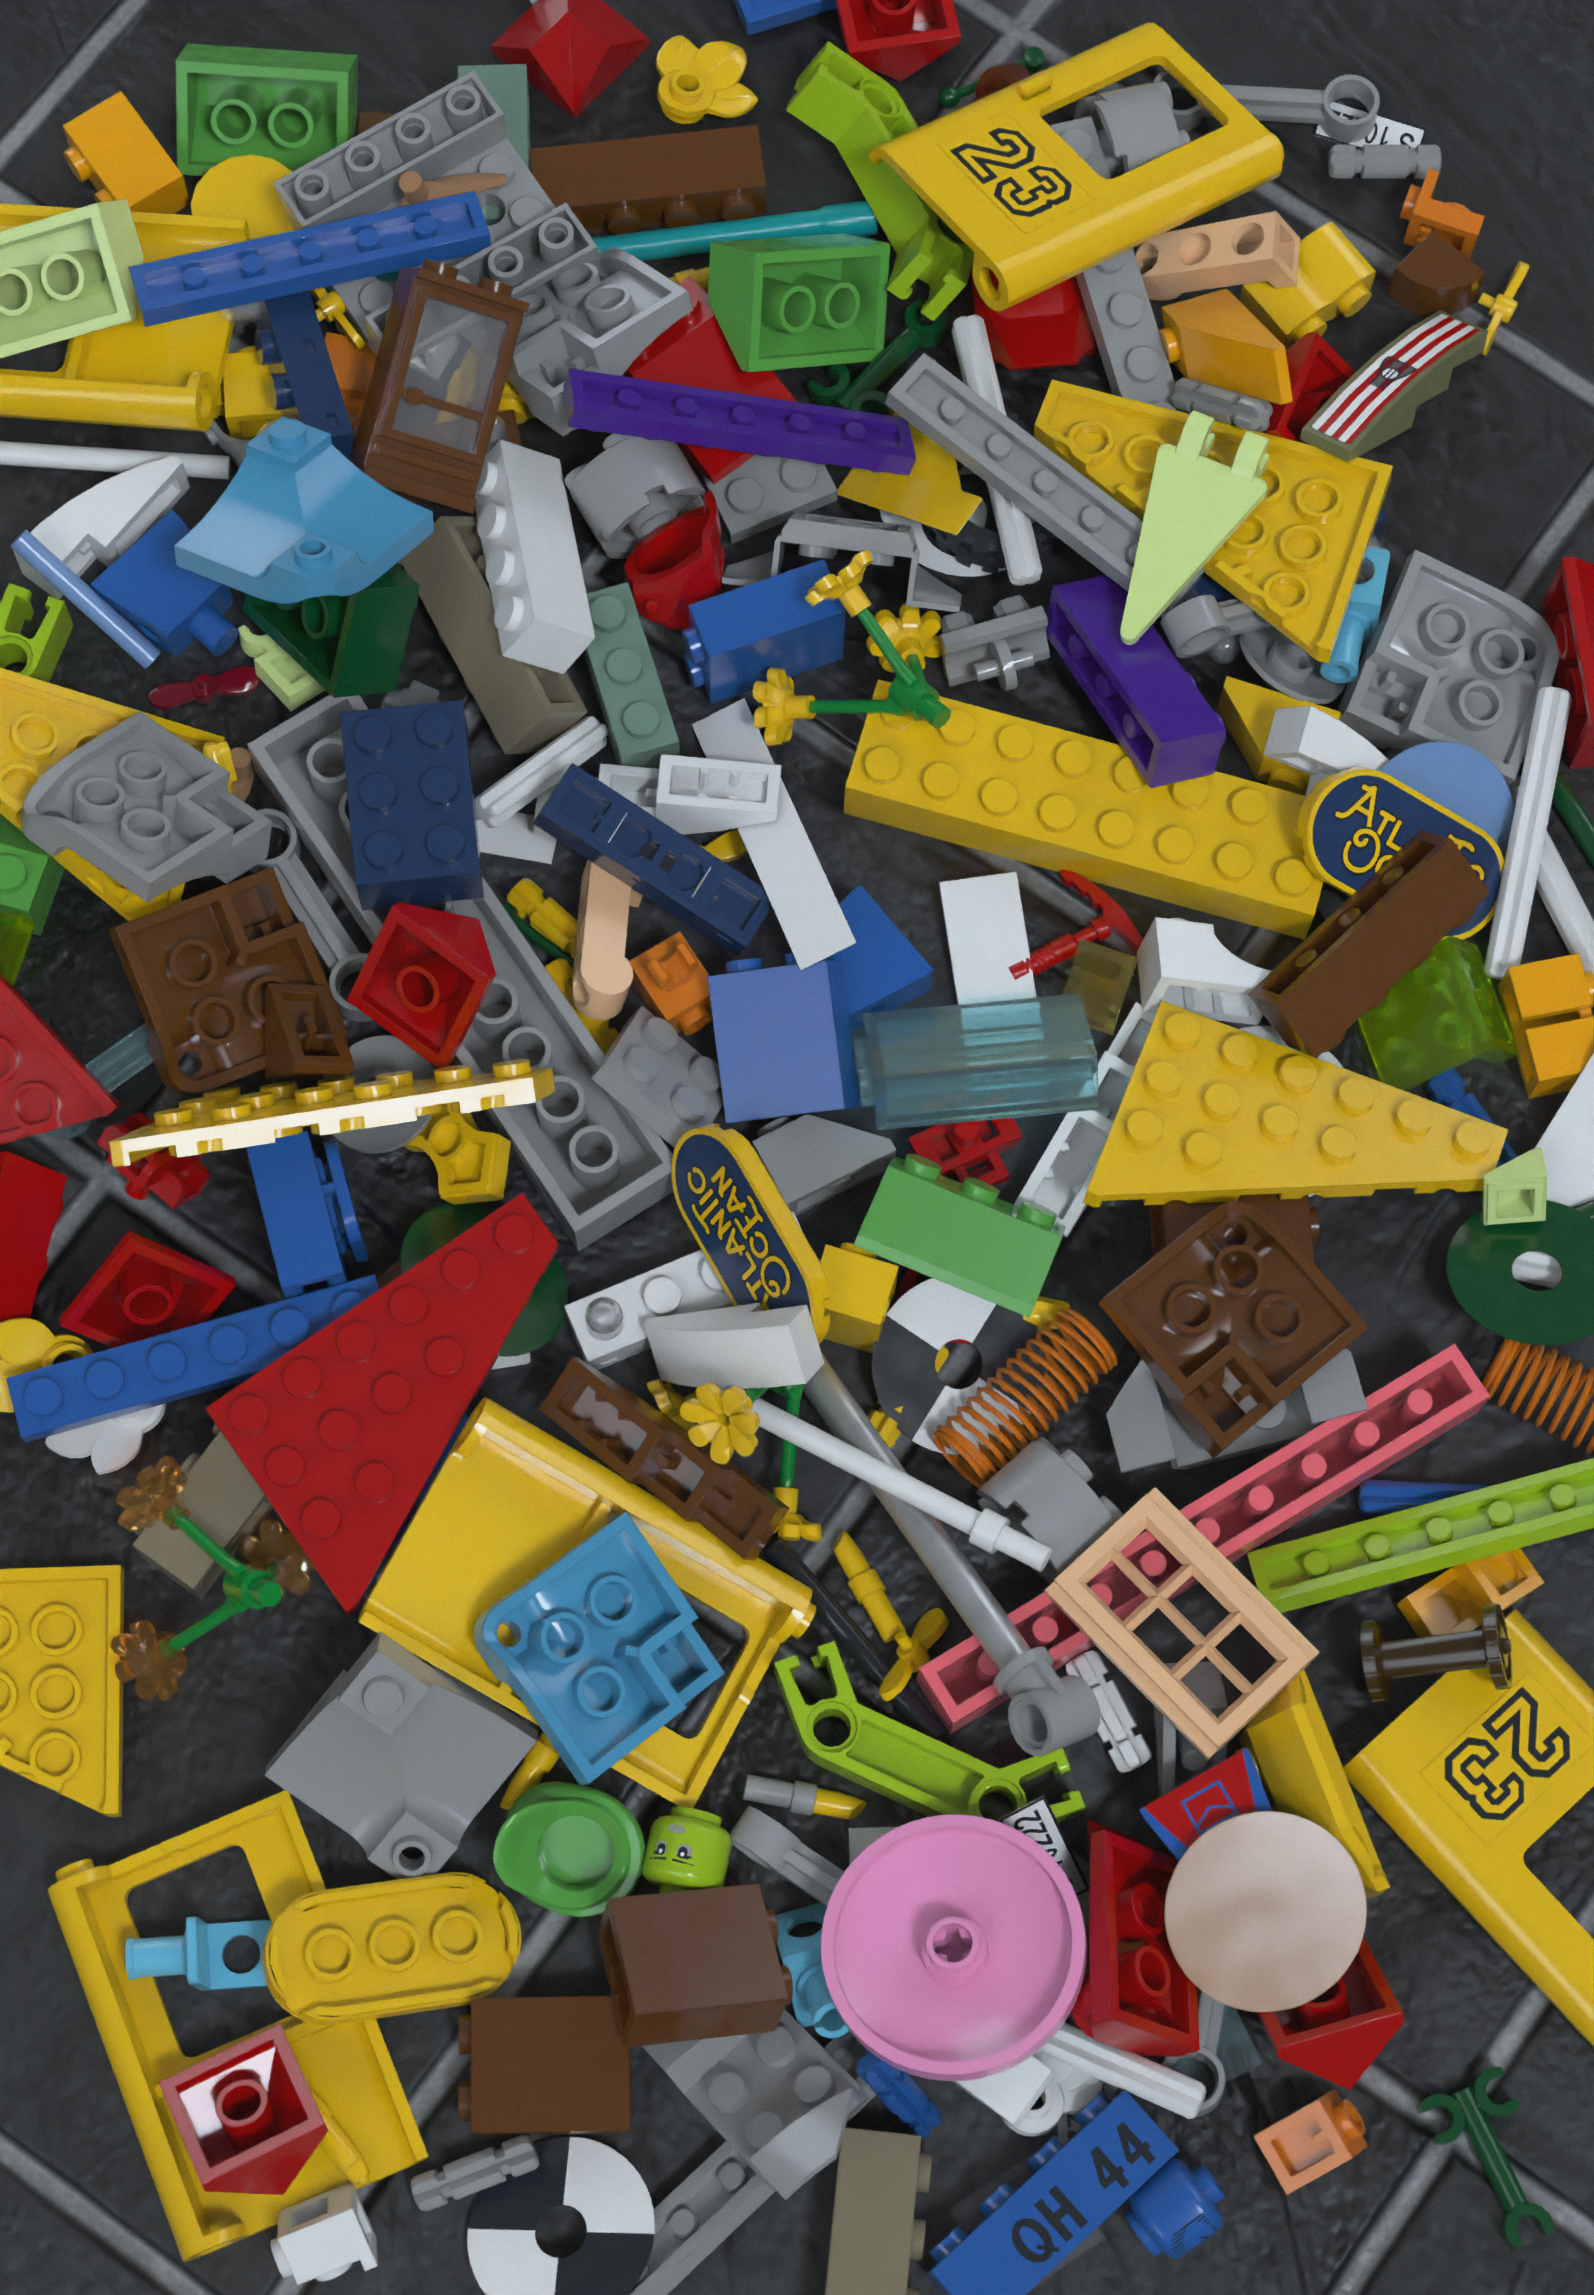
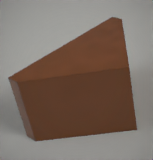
M268 983L265 991V1079L319 1081L351 1075L355 1064L327 986Z

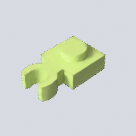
M245 625L238 628L242 650L248 656L255 658L256 675L290 711L325 691L268 634L263 636L254 635Z

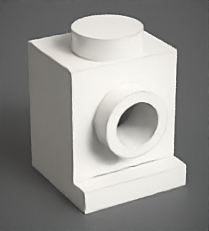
M352 2182L278 2211L277 2238L272 2239L270 2244L276 2265L283 2278L293 2275L297 2285L314 2278L317 2281H327L345 2273L352 2263L358 2260L361 2261L365 2271L377 2267V2238Z

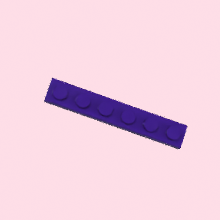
M570 368L563 385L568 426L573 428L908 476L916 460L909 422L902 417Z

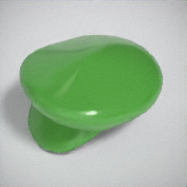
M558 1781L544 1782L526 1790L510 1807L506 1815V1821L500 1828L495 1840L493 1863L498 1876L505 1885L518 1891L535 1904L567 1916H595L604 1913L609 1898L626 1897L633 1893L641 1876L645 1855V1841L642 1830L631 1811L611 1795L584 1785L580 1786V1784Z

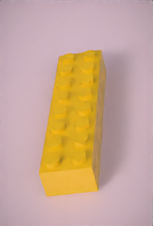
M878 679L872 700H886L892 683ZM939 696V701L951 710V715L947 723L938 729L932 727L924 719L916 721L908 714L905 716L886 713L867 714L845 786V814L1060 872L1062 869L1070 870L1092 882L1303 940L1306 939L1324 882L1316 877L1307 867L1302 854L1306 855L1303 850V841L1298 839V818L1307 796L1214 771L1212 775L1150 788L1121 745Z

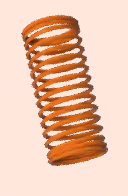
M1060 1307V1312L1056 1311V1320H1047L1046 1330H1037L1036 1339H1027L1026 1349H1017L1016 1358H1007L1006 1368H997L996 1377H987L986 1387H977V1397H967L966 1406H957V1416H947L946 1425H937V1430H932V1439L936 1447L943 1452L942 1455L964 1478L980 1488L998 1472L993 1464L1001 1469L1008 1463L1003 1454L1009 1459H1013L1018 1454L1013 1445L1023 1450L1028 1445L1025 1437L1031 1441L1039 1439V1434L1034 1426L1040 1431L1049 1432V1425L1045 1418L1052 1422H1058V1413L1055 1408L1060 1412L1068 1413L1066 1400L1078 1403V1394L1075 1389L1080 1393L1088 1394L1086 1381L1098 1384V1375L1095 1371L1108 1375V1370H1112L1113 1366H1117L1115 1351L1098 1329L1085 1317L1069 1307ZM1071 1323L1078 1327L1094 1343L1101 1354L1074 1329ZM1051 1325L1059 1328L1066 1341L1052 1332ZM1041 1334L1049 1337L1055 1349L1042 1341ZM1031 1344L1039 1346L1040 1350L1045 1353V1358L1048 1361L1033 1352ZM1061 1345H1062L1066 1350H1068V1351L1085 1367V1369L1089 1372V1374H1090L1091 1376H1089L1087 1373H1085V1372L1068 1356V1354H1067V1353L1065 1352V1350L1061 1347ZM1021 1353L1028 1355L1034 1363L1038 1364L1039 1362L1064 1385L1070 1394L1061 1388L1046 1370L1043 1376L1024 1362ZM1053 1357H1055L1072 1373V1375L1077 1379L1080 1385L1077 1384L1069 1375H1067V1373L1057 1364ZM1011 1363L1019 1365L1022 1371L1027 1374L1031 1373L1056 1397L1060 1404L1038 1385V1389L1035 1388L1025 1378L1013 1371ZM1001 1373L1008 1374L1013 1381L1024 1385L1043 1403L1049 1412L1034 1398L1027 1395V1399L1018 1390L1005 1382ZM994 1382L1000 1385L1002 1390L1012 1393L1035 1415L1040 1423L1025 1408L1017 1404V1409L1006 1398L994 1391L991 1383ZM981 1392L989 1394L993 1400L998 1403L1001 1402L1029 1431L1007 1413L1008 1420L1001 1412L983 1399ZM974 1401L980 1404L982 1409L994 1414L1012 1431L1018 1440L1004 1426L997 1423L998 1429L984 1416L975 1411L971 1402ZM962 1411L970 1414L978 1422L983 1423L1009 1450L993 1435L988 1433V1439L977 1428L967 1422L962 1415ZM953 1420L961 1424L962 1428L969 1432L971 1431L995 1456L979 1442H977L978 1449L966 1437L954 1429L951 1421ZM951 1445L969 1465L959 1455L946 1454L944 1447L951 1450Z
M1505 1338L1482 1381V1385L1490 1395L1489 1400L1522 1350L1497 1402L1498 1407L1504 1405L1521 1375L1535 1356L1510 1408L1511 1414L1517 1411L1532 1384L1547 1363L1540 1382L1522 1416L1523 1421L1528 1420L1543 1393L1560 1369L1554 1386L1535 1422L1536 1428L1542 1425L1556 1399L1573 1375L1567 1392L1547 1430L1548 1434H1552L1572 1400L1586 1381L1574 1411L1560 1436L1561 1441L1566 1440L1580 1414L1594 1394V1367L1588 1368L1580 1377L1583 1369L1581 1360L1576 1361L1567 1371L1570 1363L1569 1353L1560 1357L1554 1365L1558 1354L1556 1346L1550 1348L1541 1359L1545 1345H1534L1528 1353L1531 1344ZM1594 1402L1573 1442L1574 1448L1579 1446L1594 1420ZM1594 1435L1585 1450L1586 1455L1591 1454L1594 1449Z

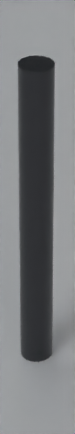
M781 1538L765 1551L764 1555L775 1568L812 1589L810 1602L816 1605L815 1615L879 1689L882 1681L893 1666L785 1539ZM908 1684L896 1697L889 1701L912 1729L936 1740L947 1731Z

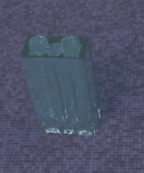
M1080 993L862 1013L863 1037L852 1038L855 1074L858 1075L861 1107H873L877 1130L1099 1110L1098 1057Z

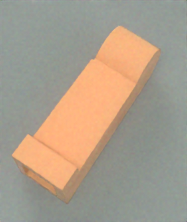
M1277 211L1165 232L1136 246L1135 256L1148 298L1152 300H1171L1180 296L1181 293L1269 281L1275 289L1297 286L1300 237Z
M587 860L581 878L571 995L573 1004L584 1016L594 1020H607L615 1017L621 1011L634 977L632 966L625 958L629 906L639 908L643 895Z

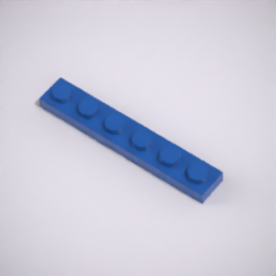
M471 191L130 266L129 270L145 327L399 271L401 267H417L422 265L424 259L439 262L475 254L490 246L491 238L476 192Z
M375 1274L8 1377L6 1380L20 1436L27 1443L246 1381L377 1292L379 1287Z

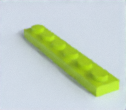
M1594 1458L1248 1552L1247 1556L1257 1590L1280 1613L1592 1529L1594 1528Z

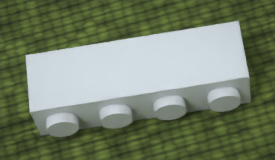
M499 439L485 457L474 499H477L475 505L478 521L477 532L479 537H481L486 564V579L490 586L494 608V623L498 629L502 656L564 674L595 639V633L560 460Z

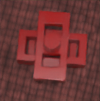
M961 1086L920 1105L919 1112L926 1130L908 1138V1145L912 1153L939 1164L942 1167L940 1175L947 1178L952 1177L953 1180L962 1184L965 1177L978 1179L990 1185L996 1183L999 1185L1009 1180V1173L999 1154L1018 1145L1023 1135L1001 1094L974 1107L964 1087ZM956 1105L957 1110L941 1118L937 1117L936 1114ZM990 1119L998 1136L994 1137L986 1120ZM947 1137L949 1138L954 1150L952 1149ZM985 1161L986 1165H983L969 1173L966 1172L965 1169L979 1162Z
M135 1113L127 1117L123 1125L115 1123L105 1128L97 1144L109 1154L106 1161L113 1166L109 1141L154 1123L155 1120L151 1121L142 1113ZM168 1147L130 1163L131 1165L114 1167L128 1179L125 1191L130 1197L136 1200H145L150 1191H152L172 1209L198 1197L209 1180L207 1168L199 1162L204 1153L177 1158V1156L169 1155Z

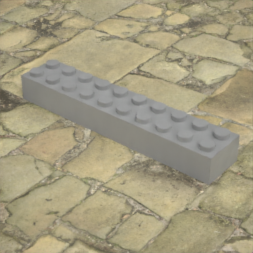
M328 695L247 745L256 773L283 813L292 820L297 834L373 946L391 908L362 911L355 885L340 712L368 710L359 695L338 698ZM483 878L484 898L415 905L478 918L496 972V976L452 1061V1065H471L472 1075L493 1073V1064L518 1059H529L531 1069L552 1067L555 1085L554 1093L537 1102L497 1107L483 1111L499 1135L511 1141V1153L579 1252L674 1192L671 1178L673 1155L656 1132L591 1079L605 1055Z

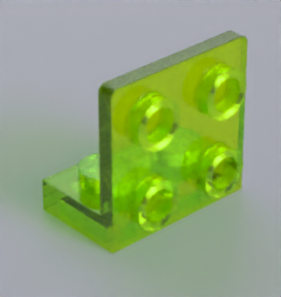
M1453 936L1439 941L1432 948L1430 957L1419 967L1409 970L1389 989L1387 998L1378 1007L1365 1012L1357 1019L1382 1083L1405 1091L1475 1058L1500 1064L1519 1055L1490 977L1485 974V964L1477 945Z

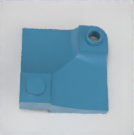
M282 416L245 445L246 457L227 489L204 518L174 545L178 567L266 601L289 604L318 596H349L375 582L434 532L433 511L400 497L362 472L332 445L330 433L303 424L299 420Z
M627 1512L616 1515L540 1573L511 1590L484 1610L477 1619L474 1628V1641L481 1657L497 1680L509 1685L521 1698L580 1786L591 1783L687 1708L685 1704L725 1673L691 1624L698 1618L697 1614ZM500 1624L506 1625L512 1632L513 1639L509 1647L502 1645L497 1639V1629Z

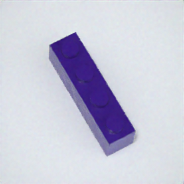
M1107 575L1053 586L1046 615L1048 619L1046 635L1148 786L1154 788L1214 774L1220 750L1226 738L1223 720L1218 713L1211 709L1197 689L1193 677L1188 672H1185L1170 651L1165 637L1158 633L1153 625L1133 645H1126L1122 642L1120 629L1128 591Z

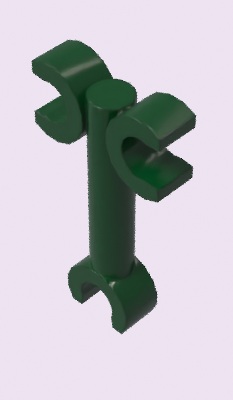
M920 299L911 303L904 314L905 329L851 383L849 371L844 364L827 365L828 376L837 383L836 385L829 388L823 387L812 379L807 383L808 394L812 403L821 406L868 413L878 412L882 415L894 416L893 410L885 404L887 395L877 391V389L919 347H935L946 339L948 334L947 318L942 315L932 325L921 326L919 323L926 317L920 313L925 303Z
M1490 2067L1478 2073L1473 2079L1471 2086L1450 2096L1433 2094L1422 2099L1416 2106V2109L1420 2114L1437 2107L1443 2109L1448 2114L1449 2126L1447 2130L1431 2138L1434 2145H1446L1455 2141L1462 2134L1463 2129H1465L1505 2212L1500 2224L1503 2241L1511 2250H1517L1524 2247L1516 2229L1520 2218L1523 2216L1532 2218L1536 2222L1542 2236L1554 2232V2223L1550 2214L1542 2206L1528 2202L1487 2116L1490 2118L1505 2117L1514 2113L1520 2106L1517 2098L1504 2102L1501 2105L1494 2104L1488 2099L1486 2094L1488 2083L1504 2075L1502 2067Z

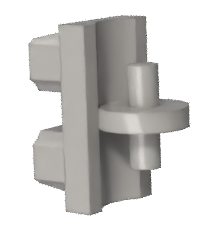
M1017 595L1000 600L993 607L994 619L975 625L971 614L964 611L944 616L941 620L942 634L940 635L943 672L949 687L975 679L979 682L997 677L1004 692L1016 689L1018 683L1017 670L1034 666V662L1050 658L1046 635L1048 619L1043 607L1030 608L1023 597Z

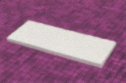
M1017 872L939 882L968 1070L1046 1059L1033 972L1029 968V973L1015 980L1008 968L1022 960L1026 962V958L1030 959Z

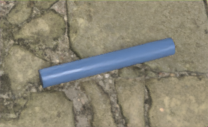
M27 529L11 544L10 547L144 669L158 657L161 651Z

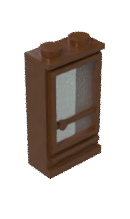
M424 259L421 268H400L349 461L377 483L387 489L394 490L395 493L443 505V508L473 514L477 499L474 498L524 312H528L530 303L512 298L513 287L510 285L478 277L477 285L475 286L457 280V268Z

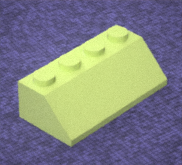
M127 199L91 204L0 232V359L137 319L138 302L133 289L129 267L143 264L144 256Z

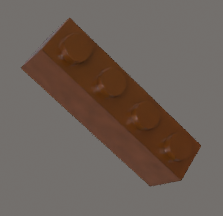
M758 125L529 149L532 175L556 208L564 203L568 204L588 234L608 231L614 234H626L645 227L667 225L674 228L694 225L700 221L719 219L730 221L766 214V181Z
M1420 830L1250 991L1248 995L1288 1047L1317 1059L1322 1053L1328 1052L1340 1044L1346 1035V1030L1365 1012L1378 1007L1387 998L1389 989L1404 974L1422 965L1430 957L1432 948L1449 931L1465 924L1473 916L1475 907L1490 892L1452 839Z

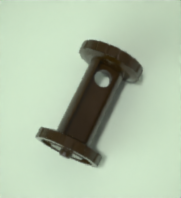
M1500 1604L1484 1606L1482 1630L1387 1641L1378 1619L1363 1620L1361 1623L1362 1665L1368 1692L1375 1705L1389 1703L1392 1678L1487 1667L1496 1690L1511 1688L1513 1676L1512 1645Z

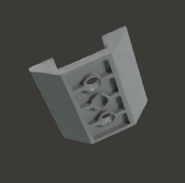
M474 70L273 182L274 190L294 230L398 208L404 197L399 187V178L407 171L419 173L423 182L465 173L505 174L508 184L493 187L476 194L481 208L494 206L505 213L500 222L488 226L491 245L475 254L439 262L457 268L458 274L456 279L475 286L477 285L478 277L510 285L513 287L511 297L515 299L598 253L597 245L568 204L564 203L557 208L554 206L507 139L504 113ZM372 276L327 286L330 291L334 290L340 296L346 308V315L370 350L378 354L397 280L383 282ZM427 297L411 359L486 316Z

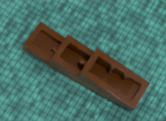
M571 1358L539 1410L628 1483L642 1484L687 1522H699L744 1560L757 1559L790 1509L730 1461L727 1464L715 1463L710 1457V1447L708 1445L703 1447L695 1446L688 1436L689 1431L579 1358Z

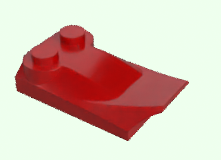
M971 267L969 285L973 315H979L984 319L994 364H1002L1009 371L1077 365L1082 356L1094 355V334L1076 276L999 312L987 306L980 297L974 283L973 269ZM989 269L990 280L998 292L999 281L994 272Z
M1087 1819L1090 1892V1973L1084 1975L1081 1990L1070 2012L1072 2019L1093 2040L1124 2051L1133 2052L1140 2056L1181 2057L1200 2051L1197 1986L1185 1975L1177 1963L1171 1950L1165 1927L1166 1894L1178 1861L1174 1857L1144 1846L1135 1837Z

